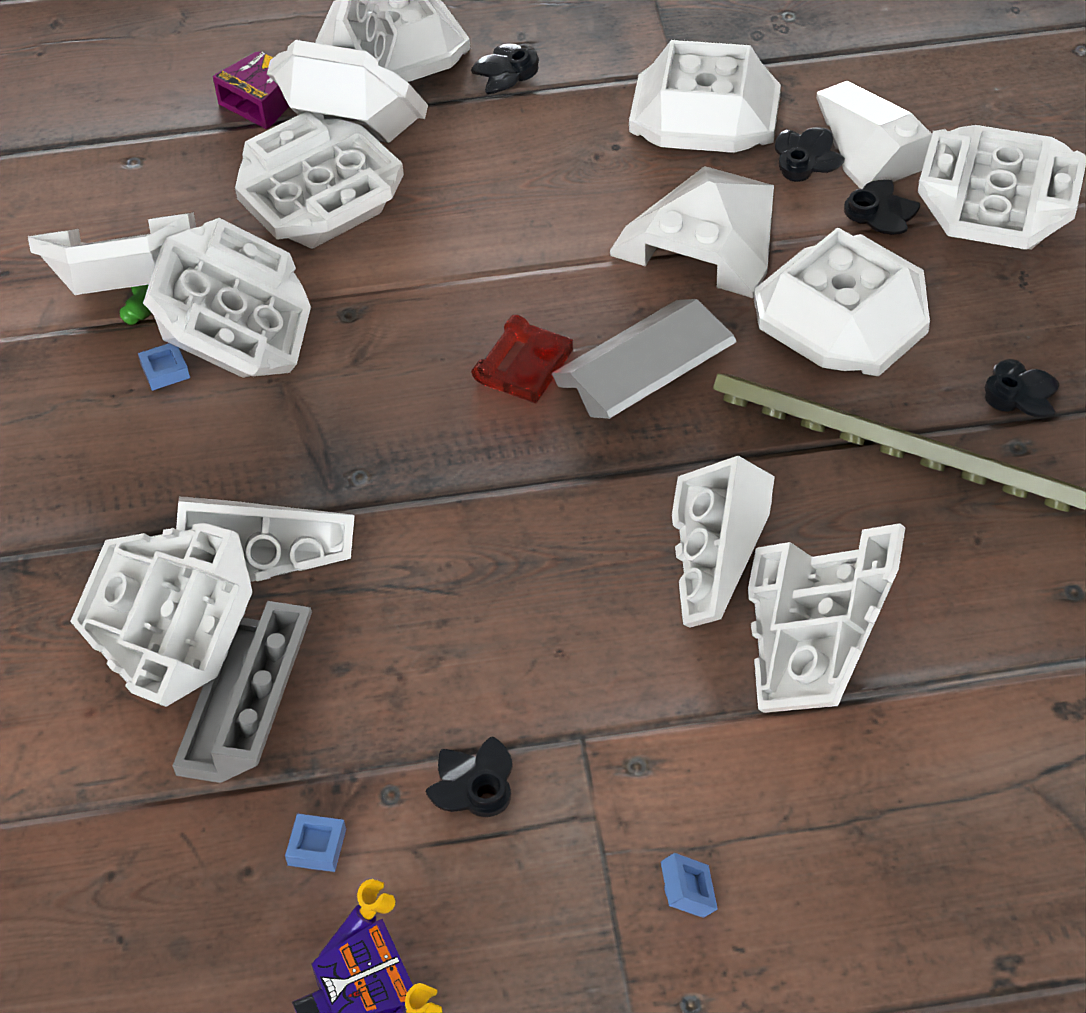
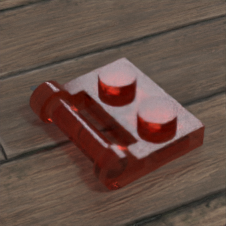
M512 315L504 324V333L486 358L479 360L471 371L472 376L477 382L485 386L537 403L554 379L552 372L561 368L573 351V339L530 325L525 318L519 315ZM517 341L525 343L506 371L497 369Z

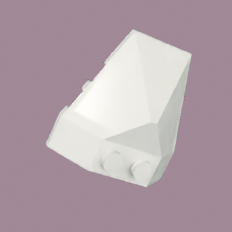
M704 166L626 225L611 248L610 256L646 266L656 248H662L716 264L717 288L753 298L754 289L762 283L768 270L774 185Z
M207 523L193 524V529L179 531L171 528L163 530L161 535L149 536L143 533L105 540L70 622L94 650L104 655L108 660L106 664L112 671L122 676L127 682L126 688L132 694L167 707L218 676L253 592L239 534Z
M902 524L862 530L858 550L812 557L791 542L755 549L748 585L749 600L755 603L756 621L751 623L752 636L758 639L759 657L754 659L758 709L767 713L838 706L899 570L905 527Z

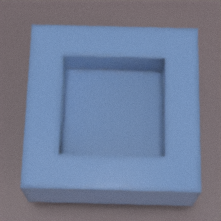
M168 343L138 353L141 366L152 391L190 378L187 365L177 346Z
M297 814L285 854L287 865L335 872L346 833L344 820Z
M673 853L661 861L665 883L664 890L670 907L702 918L718 910L709 865L677 853Z

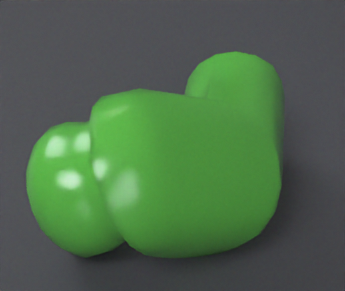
M149 284L130 287L133 296L126 300V305L119 311L121 319L128 325H136L139 319L144 320L152 314L143 304Z

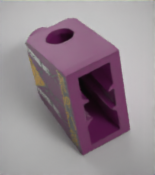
M260 51L254 52L213 75V81L219 105L268 129L289 108V105L279 85L267 75L269 63L273 57Z

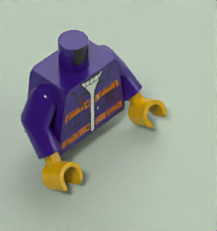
M369 879L361 884L357 893L359 905L352 910L320 952L319 957L311 964L319 990L292 1001L296 1013H442L441 1006L432 1002L427 1003L431 997L436 996L438 993L437 989L422 983L412 984L383 919L376 920V912L382 914L389 913L395 907L393 895L383 893L376 900L377 894L384 887V882Z

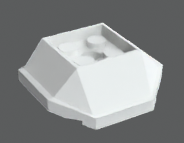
M342 0L333 1L318 34L316 43L332 46L335 20ZM368 0L369 3L377 4L380 11L388 12L393 20L398 34L387 69L396 73L406 82L452 68L459 61L462 54H466L470 50L469 37L441 0Z
M295 40L288 46L287 51L277 54L270 60L267 75L279 85L289 107L298 115L309 111L323 114L325 119H341L362 125L378 141L387 143L391 142L416 119H425L428 104L413 87L393 71L378 66L379 60L367 51Z
M671 40L654 63L638 75L629 118V132L637 136L642 135L646 140L659 147L734 153L750 149L759 143L761 145L774 143L781 84L761 63L751 45Z
M306 111L245 141L242 154L243 160L238 172L235 191L237 200L276 239L289 238L313 249L379 215L386 202L393 198L404 175L403 164L362 125L341 119H325L323 114Z
M980 125L959 127L949 132L946 129L936 130L932 133L919 180L918 193L946 235L1032 250L1044 238L1075 219L1086 167V155L1078 150L1073 152L1066 144L1049 136Z
M193 212L148 219L150 234L83 243L80 240L79 229L28 236L31 253L40 255L73 294L80 295L148 285L160 248L166 238L184 230L196 228Z
M221 218L206 222L201 227L187 229L166 238L160 248L143 304L153 313L164 341L242 378L290 373L297 365L311 309L304 288L294 273L296 267L290 253Z
M836 228L817 245L801 250L754 289V304L759 329L822 368L840 371L861 370L862 374L880 376L929 331L930 318L924 270L861 234L852 236L840 228Z

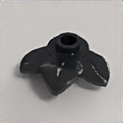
M503 44L495 47L492 55L481 57L475 62L471 72L472 74L489 77L485 92L487 95L494 94L513 87L518 81L532 78L538 72L539 57L532 49L521 48L516 44Z
M821 127L807 129L802 135L790 129L782 131L775 141V151L780 155L779 168L783 176L790 181L800 182L808 179L812 172L829 173L839 168L844 163L845 158L837 152L830 151L834 140L833 133L829 129Z
M877 180L867 183L863 189L853 191L845 201L844 213L850 220L861 224L867 223L877 232L896 235L907 232L906 222L917 214L920 209V203L893 195L894 184L892 180Z
M1007 359L995 365L993 375L987 379L984 387L986 392L985 399L989 405L1005 412L1018 408L1033 417H1052L1055 415L1053 406L1047 400L1059 388V382L1055 377L1039 369L1027 371L1020 361L1014 359Z
M495 737L488 738L482 744L476 757L454 750L441 749L438 759V771L442 781L428 787L425 791L426 795L435 806L445 811L469 810L471 813L481 817L498 815L508 807L511 800V789L507 782L513 768L511 755L506 747ZM491 793L495 795L494 797L487 799L480 798L483 794Z

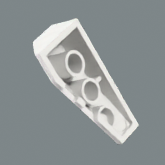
M342 0L335 20L332 46L367 51L379 60L378 66L387 69L398 32L390 14L386 11H380L377 4L369 3L368 0Z
M849 81L817 92L816 98L826 125L830 126L834 136V146L836 149H839L840 154L845 158L842 164L843 170L860 189H863L867 183L872 181L892 180L895 182L922 171L932 133L911 112Z
M735 456L678 476L672 521L673 526L678 528L680 532V543L675 546L676 558L683 561L684 574L679 580L683 625L689 628L722 618L770 514L775 476L740 456Z
M179 496L176 530L193 529V524L207 523L238 533L250 582H258L297 570H307L351 559L355 515Z

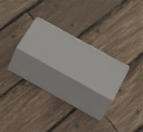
M698 299L676 300L552 372V375L558 387L577 388L590 417L610 419L737 341L734 335Z
M267 601L260 620L241 619L218 676L203 685L172 765L176 776L221 783L258 766L312 614L311 607Z

